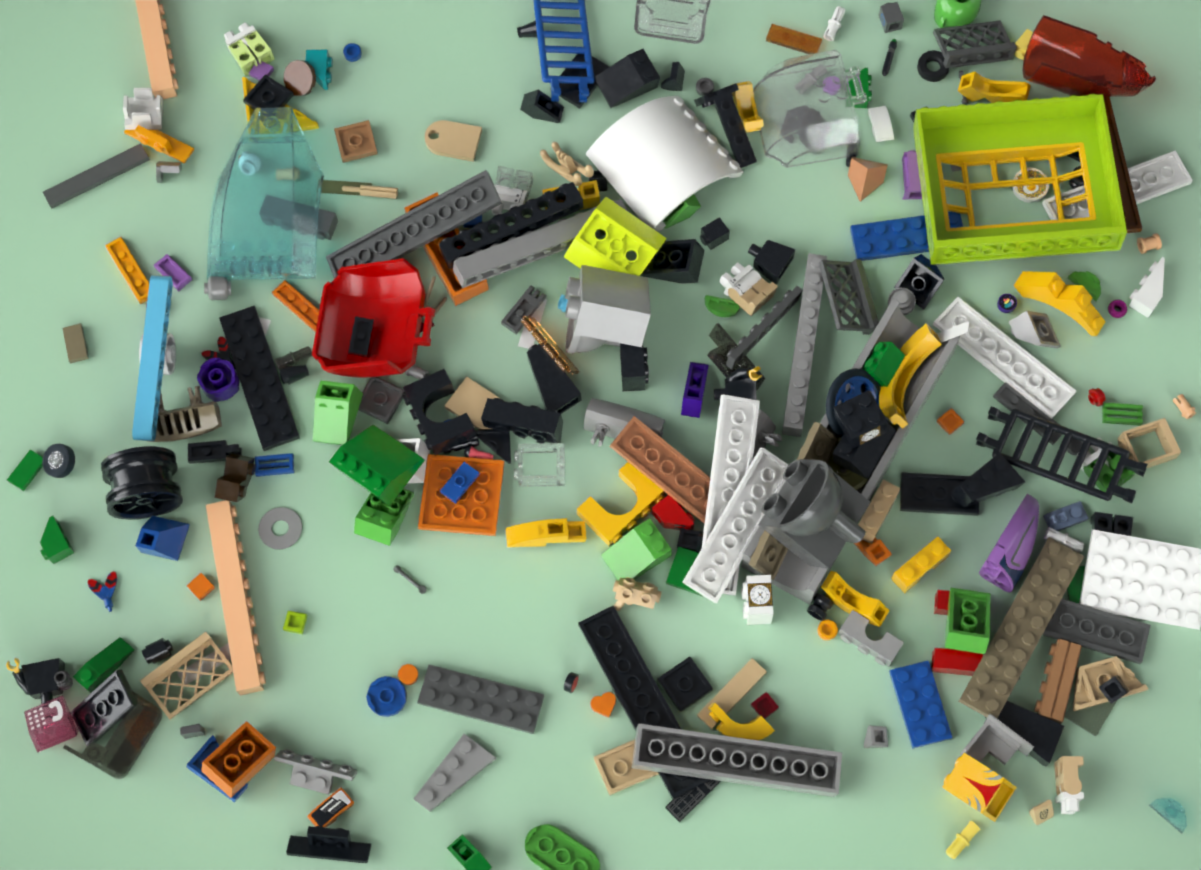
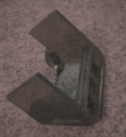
M133 691L138 705L122 719L105 747L93 743L88 745L82 754L67 745H64L63 748L111 777L122 779L127 776L162 719V712L157 706Z

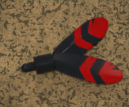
M220 336L217 341L220 353L211 350L202 352V356L206 360L212 358L227 360L236 370L224 337Z

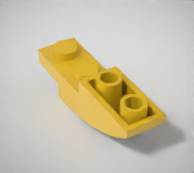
M567 518L533 521L506 528L507 547L546 546L547 543L586 542L587 539L585 521H567Z

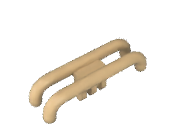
M555 141L551 146L557 155L560 166L549 157L546 150L540 151V155L548 167L569 182H574L576 186L582 184V178L579 173L572 175L575 171H579L588 178L594 175L591 165L584 167L563 152Z

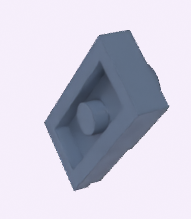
M1081 501L1046 513L1043 516L1047 526L1056 531L1069 528L1089 519Z

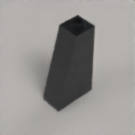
M543 342L531 346L527 352V359L545 410L553 409L562 414L582 401L580 391Z
M1006 701L997 719L1034 746L1029 755L1043 766H1047L1051 762L1064 725Z

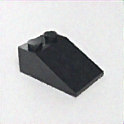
M641 49L627 55L594 77L610 108L658 88L660 76L645 50Z
M696 239L665 241L641 276L681 284L698 283L705 250Z

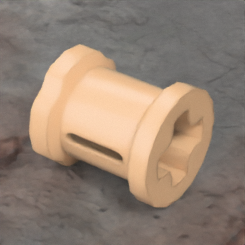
M1155 233L1151 237L1138 238L1137 246L1140 253L1144 254L1148 250H1159L1162 248L1160 236Z

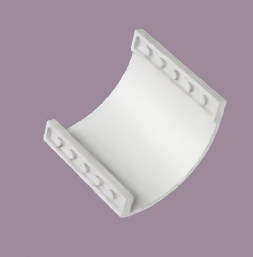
M679 96L654 99L632 110L607 129L586 152L588 158L640 220L655 231L663 230L666 226L663 220L682 202L700 189L725 177H740L744 172L740 168L739 163L732 159L727 149L718 143L717 138L706 129V125L698 120L695 113L685 105L684 100Z

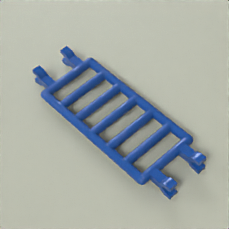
M533 0L542 81L551 85V101L559 102V96H561L559 83H575L579 85V102H587V96H589L587 84H593L595 79L585 0H578V3ZM541 8L579 10L580 17L542 16ZM543 23L581 24L582 32L544 31ZM545 38L583 39V47L545 45ZM546 53L584 54L585 62L547 60ZM548 68L586 69L587 77L550 76Z

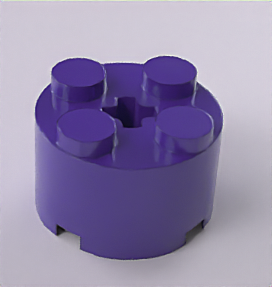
M212 358L201 365V369L197 374V381L209 399L215 402L225 401L239 391V377L229 361Z

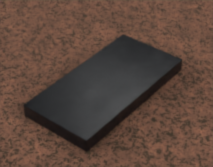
M901 472L900 511L978 516L979 502L963 507L951 493L970 476Z
M122 669L116 670L71 711L86 746L95 744L138 705V702Z

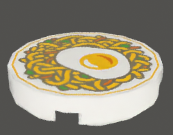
M1027 168L1029 179L1047 177L1036 168ZM1021 170L1016 173L1013 180L1022 179ZM1049 184L1015 186L1012 188L1014 195L1019 200L1031 203L1039 202L1046 196Z

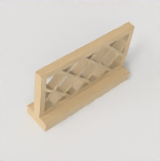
M204 632L141 679L140 682L148 690L169 720H171L232 674L233 668L209 634ZM212 645L215 649L214 659L203 658L204 650ZM219 655L222 660H217V656ZM191 659L200 660L198 671L187 670V664ZM202 660L214 662L212 673L201 672ZM216 663H225L229 670L224 674H215ZM175 671L183 672L181 684L170 682L171 674ZM186 673L197 674L196 685L184 684ZM200 674L211 676V682L208 686H198ZM158 684H166L165 696L156 695L153 688ZM170 685L181 686L179 698L168 697ZM184 687L195 688L194 696L191 699L182 698ZM167 699L179 700L177 709L172 713L166 708Z

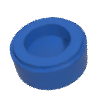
M350 43L343 49L346 60L355 62L361 58L362 52L359 45Z

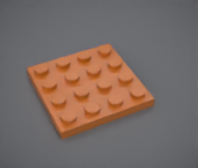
M428 454L418 529L496 536L505 462L503 460ZM465 462L478 471L480 475L455 504L442 495L440 490L462 463Z

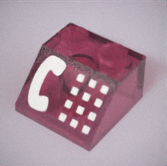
M63 695L24 711L29 735L37 753L74 738L79 732Z

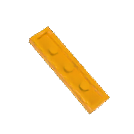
M119 237L105 246L137 300L142 304L148 299L149 281L122 237Z

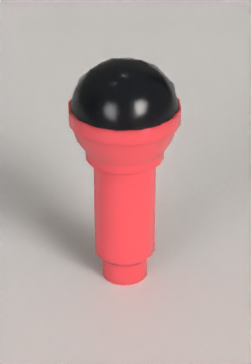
M473 446L467 447L464 451L465 457L493 460L494 456L487 452L478 451Z

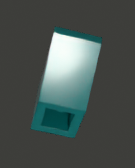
M306 50L305 61L314 68L316 82L324 90H328V85L332 82V75L329 72L330 67L333 66L332 57H329L328 50Z

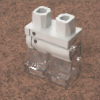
M498 166L494 186L502 204L492 209L493 215L502 214L503 209L510 210L512 207H519L527 202L533 185L532 172L516 170L515 173V170L512 168Z

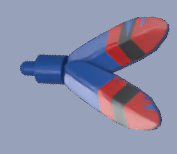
M114 571L110 572L107 576L104 587L94 579L87 581L90 590L104 601L105 608H108L109 612H112L113 603L111 598L117 584V574Z

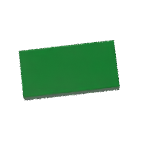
M29 450L7 481L24 492L43 467V457Z

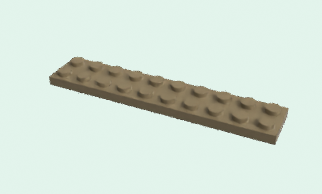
M1050 537L1047 539L958 702L985 717L991 714L998 718L1079 568L1084 555Z

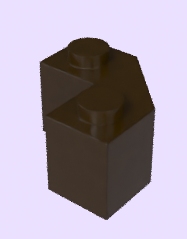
M233 453L226 457L224 475L217 479L215 498L239 502L246 496L247 487L256 470L254 458Z

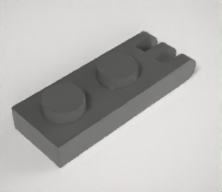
M532 285L501 321L504 327L516 335L547 296L542 293L537 298L541 292L538 289L531 294L535 289Z

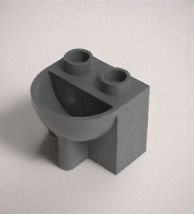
M807 459L795 460L787 466L783 473L785 483L780 491L769 496L764 502L762 512L765 515L758 525L809 566L830 569L846 542L858 543L865 536V530L858 525V522L871 502L838 476L826 462Z

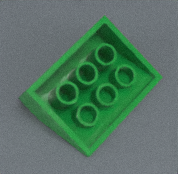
M371 425L340 446L329 460V463L390 506L425 459L375 425Z

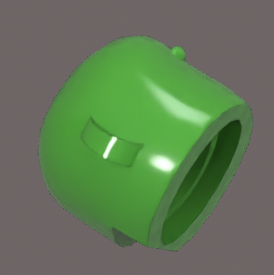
M937 0L934 9V20L940 28L968 25L977 17L982 0Z

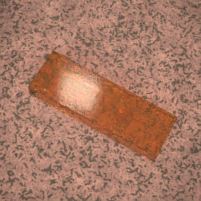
M771 24L766 42L817 56L822 38Z

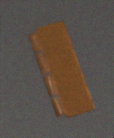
M524 316L522 318V324L529 332L533 331L531 333L533 337L543 346V349L552 359L556 358L555 363L563 372L567 371L571 374H578L580 372L534 317Z

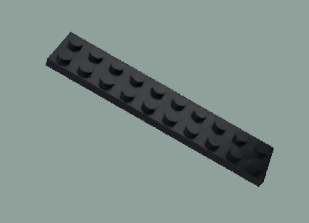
M612 605L579 622L578 626L634 730L636 731L638 724L681 729L614 606ZM658 772L672 800L709 781V779Z

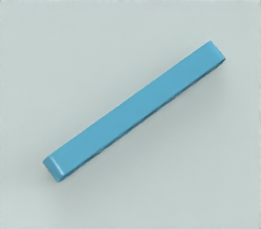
M152 275L150 277L132 429L133 440L154 441L156 438L173 288L171 276Z

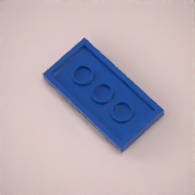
M929 660L891 669L889 671L912 749L952 739L953 737Z

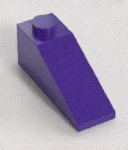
M690 362L681 415L700 418L709 365Z

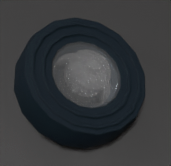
M61 443L51 445L43 456L42 465L44 471L49 476L55 478L66 477L75 465L74 451L69 446Z

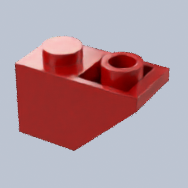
M669 495L651 509V514L663 528L680 530L681 528L694 529L695 520L689 512L685 513L681 508L682 505Z

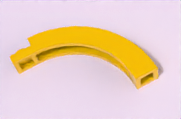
M927 323L918 329L901 347L900 351L906 356L888 387H881L879 392V407L894 425L897 423L902 429L908 425L903 407L907 386L921 363L942 345L938 334Z

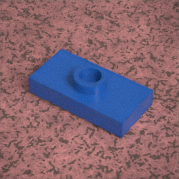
M463 462L440 490V493L456 504L480 475L479 472Z

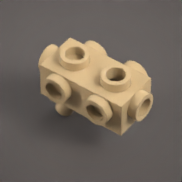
M620 577L619 580H615L613 591L616 592L615 599L618 600L613 606L617 611H620L625 603L627 605L636 604L653 609L655 602L659 603L662 591H658V587L652 583L636 582L633 578Z

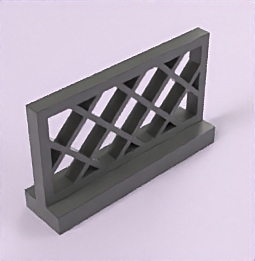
M1001 20L937 28L933 31L945 58L943 62L945 68L1012 60L1017 48L1015 42H1010ZM997 27L999 32L996 33L990 30V28ZM973 30H980L983 34L979 35L973 32ZM957 32H963V33H965V34H967V35H966V37L964 38V37H962V36H960V35H958V34H956V33H957ZM940 34H946L950 36V38L947 40L941 37ZM988 34L994 37V40H989L984 36ZM971 36L978 41L976 43L968 40V37ZM954 38L960 41L961 44H955L951 40ZM998 39L1004 43L998 44L996 43V40ZM983 42L988 44V46H981L979 43ZM966 44L973 48H964L962 46ZM949 46L956 50L947 51L946 47Z
M855 259L852 262L821 260L819 265L837 330L862 331L863 335L871 334L879 321L862 260ZM827 266L834 271L833 275L828 271ZM845 268L846 274L840 269ZM837 274L844 280L843 284L835 278ZM832 282L839 288L838 292L832 287ZM847 283L849 284L851 291L845 287ZM841 291L849 297L848 300L840 295ZM836 299L844 305L843 308L837 305ZM851 300L854 301L855 308L850 304ZM846 308L854 314L852 318L845 312ZM841 316L848 321L847 325L842 324ZM856 317L859 319L860 325L854 320Z

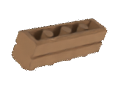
M1058 639L1055 644H1051L1048 655H1051L1050 663L1047 662L1045 665L1044 674H1047L1046 680L1041 682L1039 692L1042 693L1041 700L1036 701L1034 711L1059 724H1062L1082 648L1081 645Z

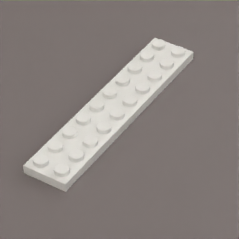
M721 395L702 547L753 461L759 400ZM739 566L723 594L736 596Z

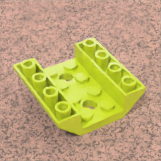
M605 197L574 238L564 258L580 269L582 265L641 276L667 238L608 197ZM603 230L606 236L604 239H597L595 232ZM634 251L637 257L635 260L629 261L626 258V253Z

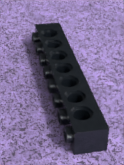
M574 182L562 184L556 190L547 191L542 196L530 199L519 207H512L508 212L497 214L486 222H479L471 229L462 230L453 237L443 239L438 243L440 252L449 269H452L454 261L460 256H468L477 250L490 248L493 244L506 242L512 237H520L528 231L537 230L544 225L584 208L583 198ZM560 199L565 200L564 202H557ZM542 207L548 208L546 210H541ZM531 215V217L525 218L524 216ZM510 222L515 223L514 225H511V226L507 225V224L510 223ZM492 230L498 231L496 233H490ZM475 238H481L479 241L473 240ZM460 245L464 246L462 249H457V248H456L457 246H460Z

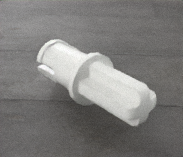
M836 7L832 18L828 20V27L823 35L824 39L834 41L838 29L841 28L840 22L845 13L844 8Z
M1048 527L1044 539L1050 537L1078 553H1081L1084 548L1083 542L1069 537L1068 533L1064 534Z

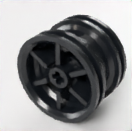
M143 446L125 449L105 458L101 463L103 481L111 485V491L106 495L108 514L118 519L139 520L167 514L180 507L183 502L181 487L172 479V476L178 469L176 454L164 447Z

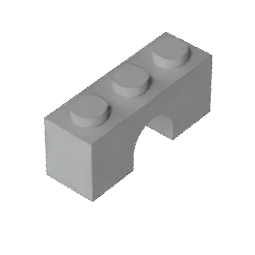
M852 610L839 630L840 638L848 644L853 643L856 645L857 649L863 654H870L875 657L877 663L883 666L885 664L890 666L904 642L888 632L880 640L874 641L869 639L865 633L869 620Z

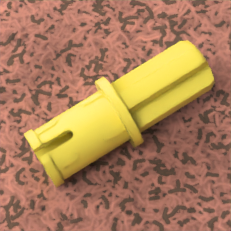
M969 821L960 834H956V839L946 849V854L955 859L966 846L970 845L969 842L980 831L978 825Z

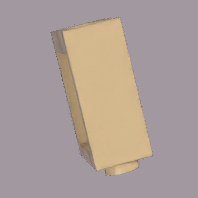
M1165 418L1124 431L1118 437V446L1130 452L1129 459L1139 462L1129 440L1154 431L1156 432L1166 454L1144 461L1143 463L1148 464L1147 468L1174 460L1181 453Z

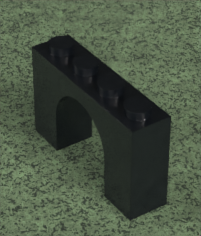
M445 369L403 387L405 394L402 397L405 404L411 406L412 409L409 410L413 420H418L417 428L421 435L425 434L427 439L424 442L427 449H432L435 456L477 437L475 428L467 413L446 422H434L426 417V412L433 402L454 393L453 385Z

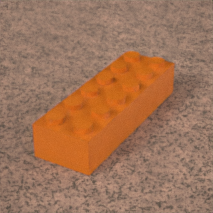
M436 192L405 207V213L439 196V194ZM458 228L423 246L455 306L489 290L487 280L462 288L453 268L449 269L438 243L447 237L457 235L459 233ZM460 245V246H457L456 248H457V249H462L464 246Z

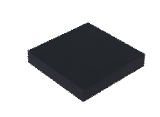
M265 74L243 99V102L272 121L294 94Z
M688 657L657 678V681L679 712H682L713 690L691 657Z

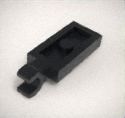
M226 440L188 443L189 464L226 461L227 455L232 453L242 455V448H239V444L227 445Z

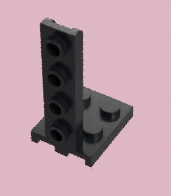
M737 83L697 98L694 102L696 107L702 105L704 108L712 104L715 105L735 160L739 163L740 168L757 162L732 97V92L739 90Z

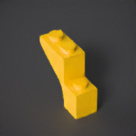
M977 72L962 75L958 92L971 102L986 98L991 103L998 101H1025L1028 98L1031 85L1027 82L990 80L979 75Z

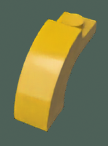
M712 703L707 708L710 711L708 715L716 723L718 721L721 722L715 729L724 736L761 740L775 731L761 715H758L750 722L740 724L730 719L716 703Z

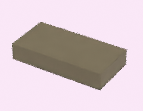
M79 323L62 328L70 364L89 359L82 324Z

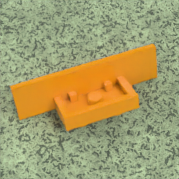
M138 125L135 130L124 131L125 134L139 140L142 144L148 145L156 151L164 153L184 164L194 151L193 147L159 130H148Z

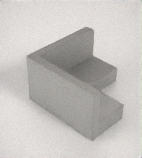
M987 720L960 755L962 756L963 753H966L978 762H981L989 752L1005 765L1021 745L990 720Z

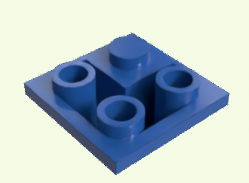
M151 516L142 526L135 546L141 553L178 561L190 525Z

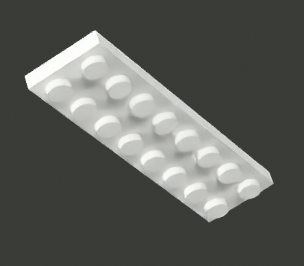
M1176 150L1128 168L1136 204L1187 186L1193 181ZM1083 185L1061 193L1062 200L1084 194L1085 186ZM1055 196L1043 200L1042 205L1051 220H1058ZM1087 200L1063 207L1065 219L1089 217Z
M959 297L933 323L942 332L970 321L968 332L960 336L957 345L1004 383H1008L1051 419L1077 392Z
M763 447L758 450L684 578V584L713 603L719 601L743 559L744 551L759 528V522L765 515L762 512L764 502L772 494L778 493L785 483L783 473L788 466L787 463Z

